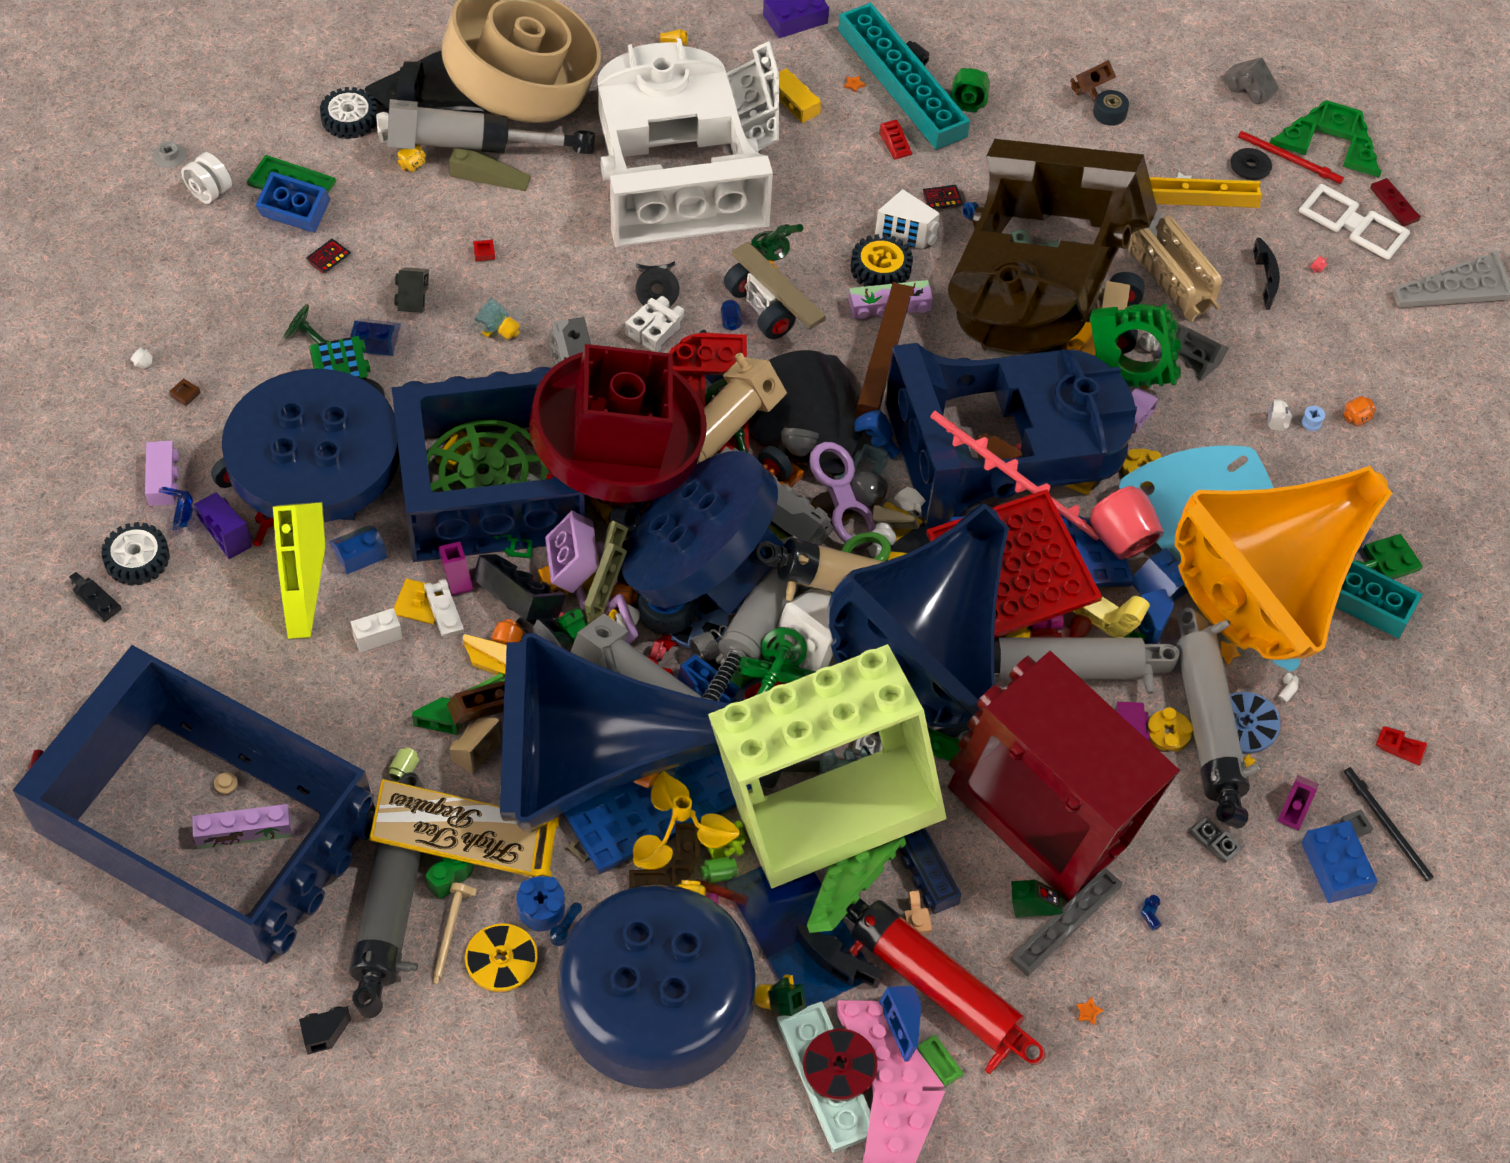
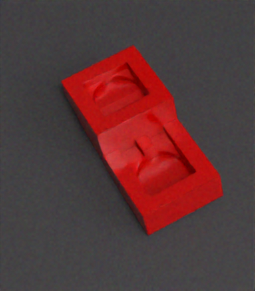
M1386 726L1382 727L1376 746L1385 752L1416 765H1421L1427 750V743L1407 738L1404 731Z

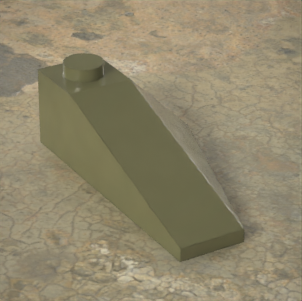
M454 148L449 161L451 177L521 191H526L531 179L530 175L478 150Z

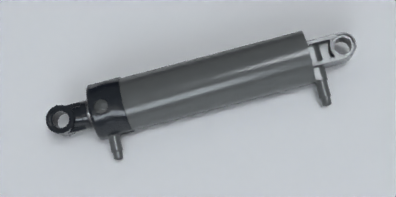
M413 772L405 773L398 782L424 788L418 775ZM377 842L358 936L349 967L350 976L359 982L358 988L353 993L352 1001L360 1014L365 1018H374L382 1011L383 1002L381 995L383 986L394 984L398 979L399 971L410 972L418 969L417 963L401 962V952L422 852Z

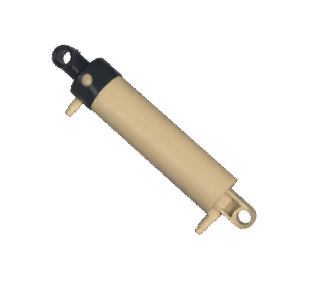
M796 538L788 539L783 546L775 545L770 541L760 542L749 555L750 561L755 565L777 568L780 580L788 582L786 601L790 602L793 601L796 585H806L834 592L842 578L852 570L884 562L819 546L816 543ZM761 548L766 552L765 559L760 554Z

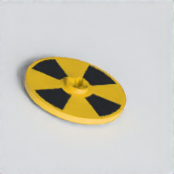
M494 924L483 928L473 936L465 952L466 969L471 979L480 987L494 992L511 991L525 984L533 975L538 962L537 947L532 937L522 928L511 924ZM497 954L505 955L506 960H497Z

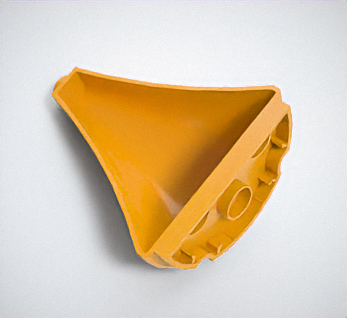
M1370 465L1343 475L1300 485L1260 490H1198L1186 502L1175 533L1174 546L1178 549L1182 558L1181 563L1178 565L1179 572L1193 601L1212 625L1225 620L1231 622V625L1220 633L1243 650L1249 647L1254 648L1263 658L1272 660L1303 659L1313 656L1326 646L1335 606L1355 554L1376 516L1393 493L1388 488V482L1385 477L1379 472L1374 471Z

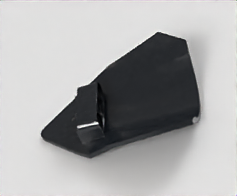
M442 51L432 53L419 61H404L403 67H400L399 71L365 87V92H369L376 102L388 110L390 99L417 102V107L491 113L472 102L455 86L444 66Z
M799 350L769 359L787 394L770 412L757 410L748 420L749 433L764 447L774 446L780 449L788 459L809 467L811 452L805 457H798L790 453L784 447L781 440L783 428H800L819 433V438L815 446L823 442H833L842 446L852 458L864 433V430L855 431L854 423L858 418L856 413L860 396L854 374L836 355H827L819 351ZM824 451L820 454L819 464L823 472L835 476L845 472L844 463L837 454L830 451Z

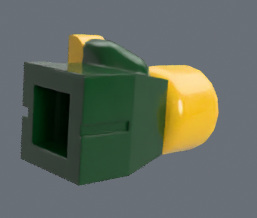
M787 974L774 985L760 984L755 989V1003L758 1007L771 1009L780 1015L793 1016L807 1008L805 997H803L805 995L803 984L793 985V975Z

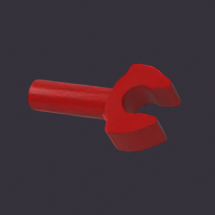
M260 512L255 516V521L260 526L253 545L261 547L268 528L274 526V518L264 519L265 515Z

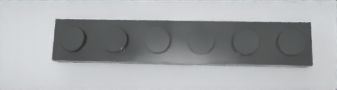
M1104 868L1062 908L1063 914L1053 916L1011 957L1010 961L1025 975L1029 976L1121 888L1122 882Z

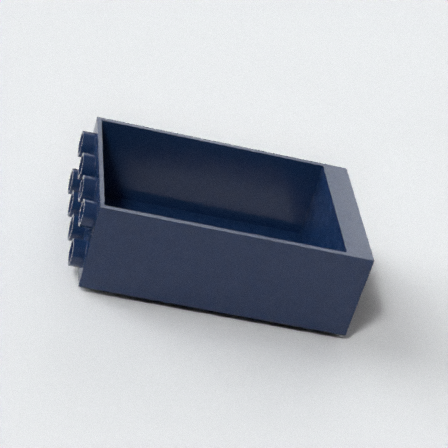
M134 645L130 646L12 790L35 832L265 964L268 963L275 952L283 955L290 949L297 935V930L294 926L304 913L311 916L319 909L325 896V891L322 888L331 875L339 878L345 873L352 860L350 849L359 837L363 840H367L370 837L375 813L374 795L370 791L366 772L363 769ZM184 723L187 728L191 729V731L183 728L182 724ZM154 725H160L311 808L320 815L318 821L248 914H241L78 821ZM242 755L245 760L249 761V763L245 762L239 757ZM301 788L302 791H304L305 793L308 794V796H307L306 794H304V793L298 791V789Z

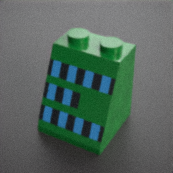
M359 336L309 346L314 369L337 370L358 378L368 377L367 373L371 372L369 361L364 360L363 352H366L364 340L359 339Z

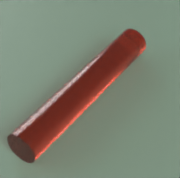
M699 879L696 880L700 881V885H703L708 893L717 894L720 897L743 905L747 904L748 896Z

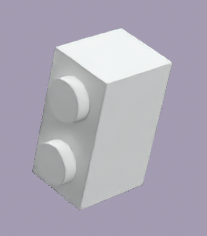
M394 608L351 621L352 633L359 652L402 639L400 623Z

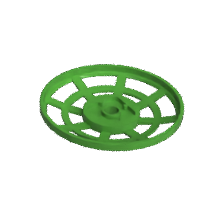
M477 420L456 426L442 435L427 453L428 464L432 455L442 457L439 466V480L430 483L432 492L440 488L443 491H451L448 485L460 481L465 489L527 482L529 473L528 463L541 462V480L546 479L549 470L537 454L525 455L521 447L510 439L518 432L532 443L531 435L517 425L499 420ZM500 426L508 429L501 435L491 432L476 433L474 427ZM460 431H467L468 436L456 441L448 450L438 448L449 437ZM492 438L498 441L491 448L481 447L478 439ZM470 441L472 450L464 456L454 452L461 445ZM507 443L519 456L506 458L500 451ZM448 460L459 463L458 472L445 477ZM522 464L520 480L517 481L509 477V467ZM481 468L489 469V472L486 474L478 473Z

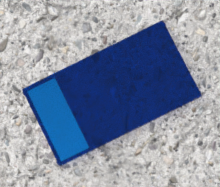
M762 866L725 883L779 980L787 974L793 975V985L803 984L805 993L803 997L806 1000V1007L821 1001L824 1003L865 983L855 979L853 985L850 986L838 980L821 968L806 953L796 938L797 927L799 923L807 925L822 886L815 872L771 889ZM843 919L832 931L820 932L825 935H833L840 942H843L841 951L843 953L849 952V949L856 942L852 938ZM860 951L856 957L859 960L868 963L863 953Z

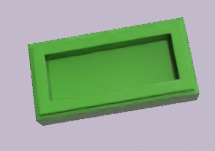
M936 1034L918 1044V1052L945 1087L963 1076L964 1073Z

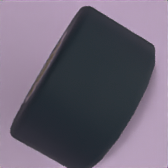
M1102 91L1095 100L1094 117L1104 125H1119L1126 119L1129 100L1119 91Z

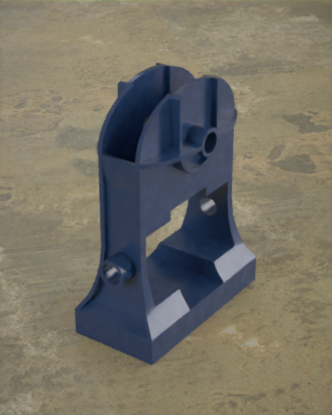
M918 343L894 345L892 347L884 404L912 487L925 499L921 506V513L926 528L948 523L951 517H959L973 504L995 496L1005 499L1017 493L1015 492L1016 481L997 467L988 471L985 470L984 458L972 457L970 449L965 443L956 447L953 446L954 435L950 432L948 433L944 427L930 418L934 411H937L942 416L944 415L947 400L973 394L994 392L1003 417L1013 416L1022 439L1020 450L1022 456L1001 460L1007 463L1016 459L1018 461L1017 472L1036 486L1048 483L1050 487L1101 481L1115 475L1123 466L1128 452V442L1135 425L1137 406H1135L1127 383L1120 374V367L1111 368L1099 358L1078 350L1066 349L971 360L964 357L951 359L935 355Z

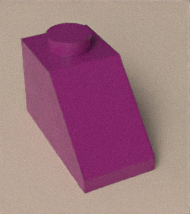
M1297 775L1277 821L1299 830L1319 784Z

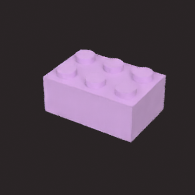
M571 511L545 537L551 583L573 593L597 571L599 559L593 521Z

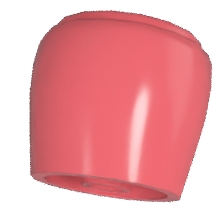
M1128 486L1110 494L1101 500L1092 509L1090 514V524L1097 536L1119 560L1129 559L1142 553L1155 544L1164 534L1158 515L1149 497L1143 490L1134 486Z

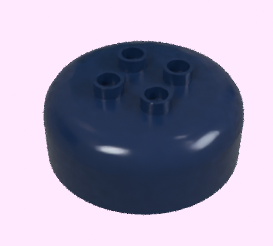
M654 884L633 887L617 892L591 908L579 920L566 941L561 954L557 977L562 1022L572 1045L588 1064L610 1079L629 1086L645 1089L674 1088L695 1082L722 1066L738 1049L749 1029L754 1010L756 973L753 955L747 939L739 925L725 909L708 897L693 890L678 886Z

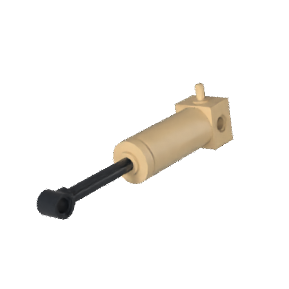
M742 353L736 354L737 362L723 375L728 384L704 408L707 430L698 463L714 456L757 410L770 412L787 394L769 360L747 358ZM651 500L626 503L623 507H615L610 513V522L616 521L627 527L628 531L635 530L640 523V511Z

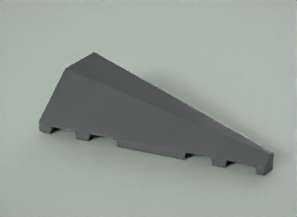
M1178 323L1176 337L1181 341V351H1178V354L1185 359V365L1188 368L1195 370L1198 374L1196 377L1203 380L1222 363L1229 347Z

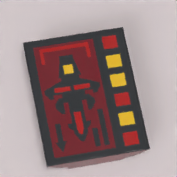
M957 185L923 189L926 204L933 209L963 205Z
M332 238L306 257V259L321 273H325L351 254V252Z

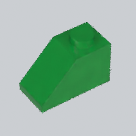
M441 697L412 713L413 726L458 735L461 723L454 724L447 706L451 698Z

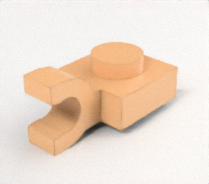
M919 891L909 892L908 903L910 910L904 911V919L922 934L931 933L932 927L928 908L921 909Z

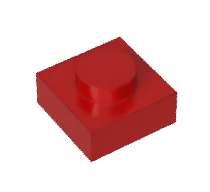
M493 239L473 241L475 261L495 260Z

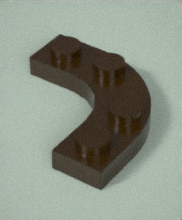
M676 823L675 854L670 863L655 870H629V888L654 884L676 886L681 884V880H687L692 874L699 857L700 841L697 837L699 828L694 823Z

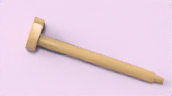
M461 883L451 884L450 892L454 894L433 974V984L438 985L439 978L442 977L462 898L466 899L467 897L472 898V896H475L476 888Z

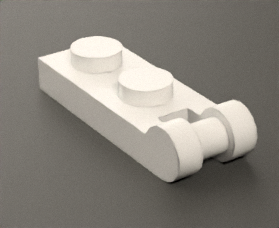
M442 579L439 580V583L424 584V590L426 591V596L442 639L464 633V628L449 591L447 580ZM441 591L442 595L435 597L434 593Z

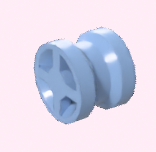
M1318 406L1307 407L1301 421L1303 427L1310 431L1319 430L1324 421L1325 412Z

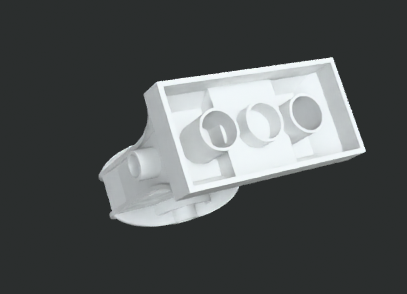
M677 38V43H653L634 48L630 44L628 45L627 53L616 57L602 68L597 80L598 113L609 156L600 157V166L603 180H610L611 232L615 247L769 227L773 179L768 155L759 154L755 137H745L725 67L717 57L700 49L683 46L681 39ZM697 141L698 147L730 143L733 155L711 158V163L663 169L660 164L627 169L623 157L649 154V147Z

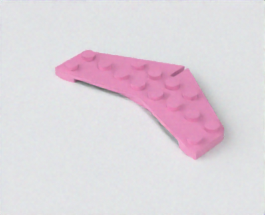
M838 1000L836 1004L837 1016L842 1027L864 1036L873 1046L877 1056L878 1067L875 1080L871 1085L873 1100L862 1163H916L945 1091L938 1090H943L945 1086L917 1049L908 1062H904L883 1013V1007L878 1001Z

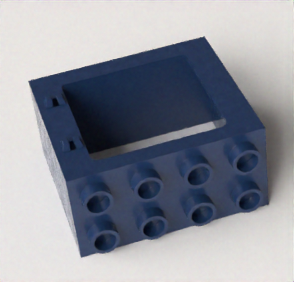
M537 367L530 372L515 374L498 371L491 373L488 377L470 379L454 376L443 382L425 384L420 381H410L403 386L391 387L413 562L440 559L439 546L461 542L465 556L503 552L506 547L510 549L511 541L507 540L508 537L503 535H511V538L519 540L515 543V550L528 549L529 542H522V539L532 540V548L545 547V537L571 511L585 517L584 494L567 486L555 476L551 479L443 492L431 491L425 439L441 437L456 426L477 420H499L517 425L520 428L530 427V415L536 389L542 378L551 368ZM500 426L474 427L476 433L508 429Z

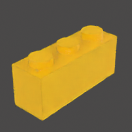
M787 68L780 71L779 101L801 123L819 115L821 110L820 98L815 96Z

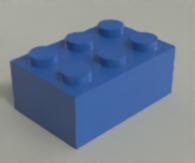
M271 172L255 206L262 217L315 233L331 199L323 187Z
M1350 820L1307 830L1301 843L1328 903L1372 893L1378 880Z

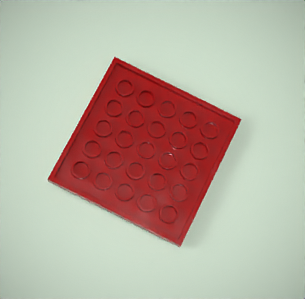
M1047 489L992 508L1010 528L1002 558L996 601L994 638L1102 600V595ZM962 518L927 529L926 535L929 541L935 540L950 530Z

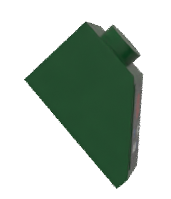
M1035 879L1011 881L1015 918L1063 914L1061 892Z

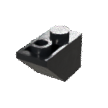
M348 1006L333 1007L329 1011L320 1014L310 1013L304 1018L299 1019L307 1055L333 1048L351 1021Z

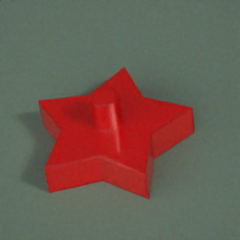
M663 634L656 641L659 643L663 642L667 652L673 646H680L671 640V635Z

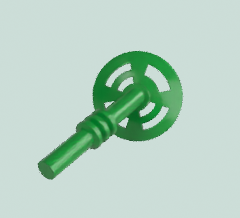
M778 627L768 632L764 637L762 654L764 659L768 662H773L770 671H767L766 675H764L761 681L762 685L756 695L769 691L774 687L779 678L778 673L782 665L797 667L804 661L807 653V644L804 637L795 629ZM785 635L795 638L798 644L793 645L789 640H785ZM776 636L777 639L773 641L770 648H767L769 641ZM779 643L777 650H775V645ZM790 652H794L792 657L788 659V657L790 656ZM797 652H801L799 658L794 663H791L797 656ZM774 655V657L776 658L775 661H773L770 658V656Z

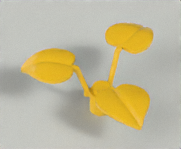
M662 771L653 784L651 802L660 811H667L671 808V822L662 841L657 836L644 835L635 842L633 847V863L637 867L646 870H655L666 866L672 859L673 850L665 844L669 839L676 820L683 822L691 817L695 826L700 828L697 832L698 840L709 848H720L736 839L740 832L732 822L718 814H705L701 818V823H699L695 816L696 812L691 810L692 800L689 797L687 787L682 782L671 777L667 772Z

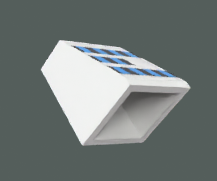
M902 189L878 210L875 234H879L880 238H883V234H886L889 240L894 236L896 237L895 242L900 239L903 241V245L907 244L910 247L924 250L928 245L932 246L937 240L936 234L939 227L940 213Z

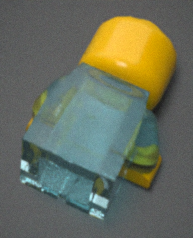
M492 297L479 310L475 318L478 323L485 325L482 334L487 338L492 334V331L497 332V330L507 340H511L513 337L517 338L520 334V331H518L520 324L513 318L508 317V313L502 305Z

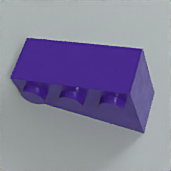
M764 0L763 16L777 37L782 38L828 24L829 6L825 0Z
M217 492L193 504L196 516L228 559L252 547L250 542L252 535L247 528L246 522L230 507L227 500L222 498Z

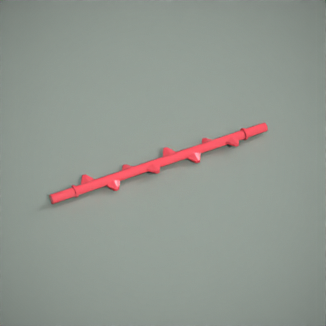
M937 411L931 414V419L944 427L948 433L950 432L954 435L953 446L956 447L965 443L985 458V470L988 471L997 467L1016 481L1015 492L1019 493L1028 490L1034 494L1046 489L1049 492L1050 485L1048 483L1036 486L1017 472L1018 461L1016 459L1005 463L987 449L988 439L986 437L974 440L958 428L954 422H950ZM1052 498L1058 512L1077 526L1078 530L1081 529L1097 541L1099 539L1093 527L1087 524L1086 520L1078 517L1080 508L1078 505L1067 509Z

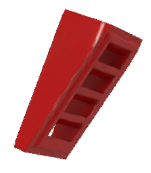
M898 120L880 124L879 134L894 160L911 156L912 151Z

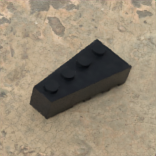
M497 554L479 555L472 578L479 583L480 587L492 593L494 598L502 601L508 609L516 612L524 621L530 622L540 618H559L566 597L565 593L562 591L553 592L550 590L551 585L546 582L541 584L534 581V575L517 570L518 566Z

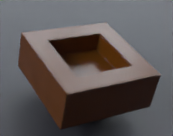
M183 378L169 392L172 398L187 406L200 394V389Z

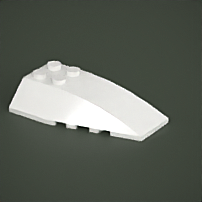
M769 41L752 49L755 57L754 60L726 73L745 137L756 138L758 151L779 141V71Z

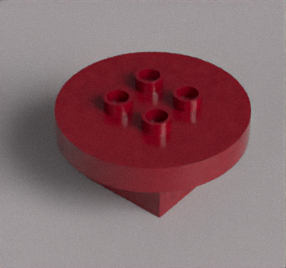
M585 344L583 352L560 361L545 374L535 392L529 423L534 449L540 460L555 477L582 494L605 501L622 503L652 500L666 495L682 485L690 477L698 464L707 430L706 415L701 400L692 386L673 369V354Z

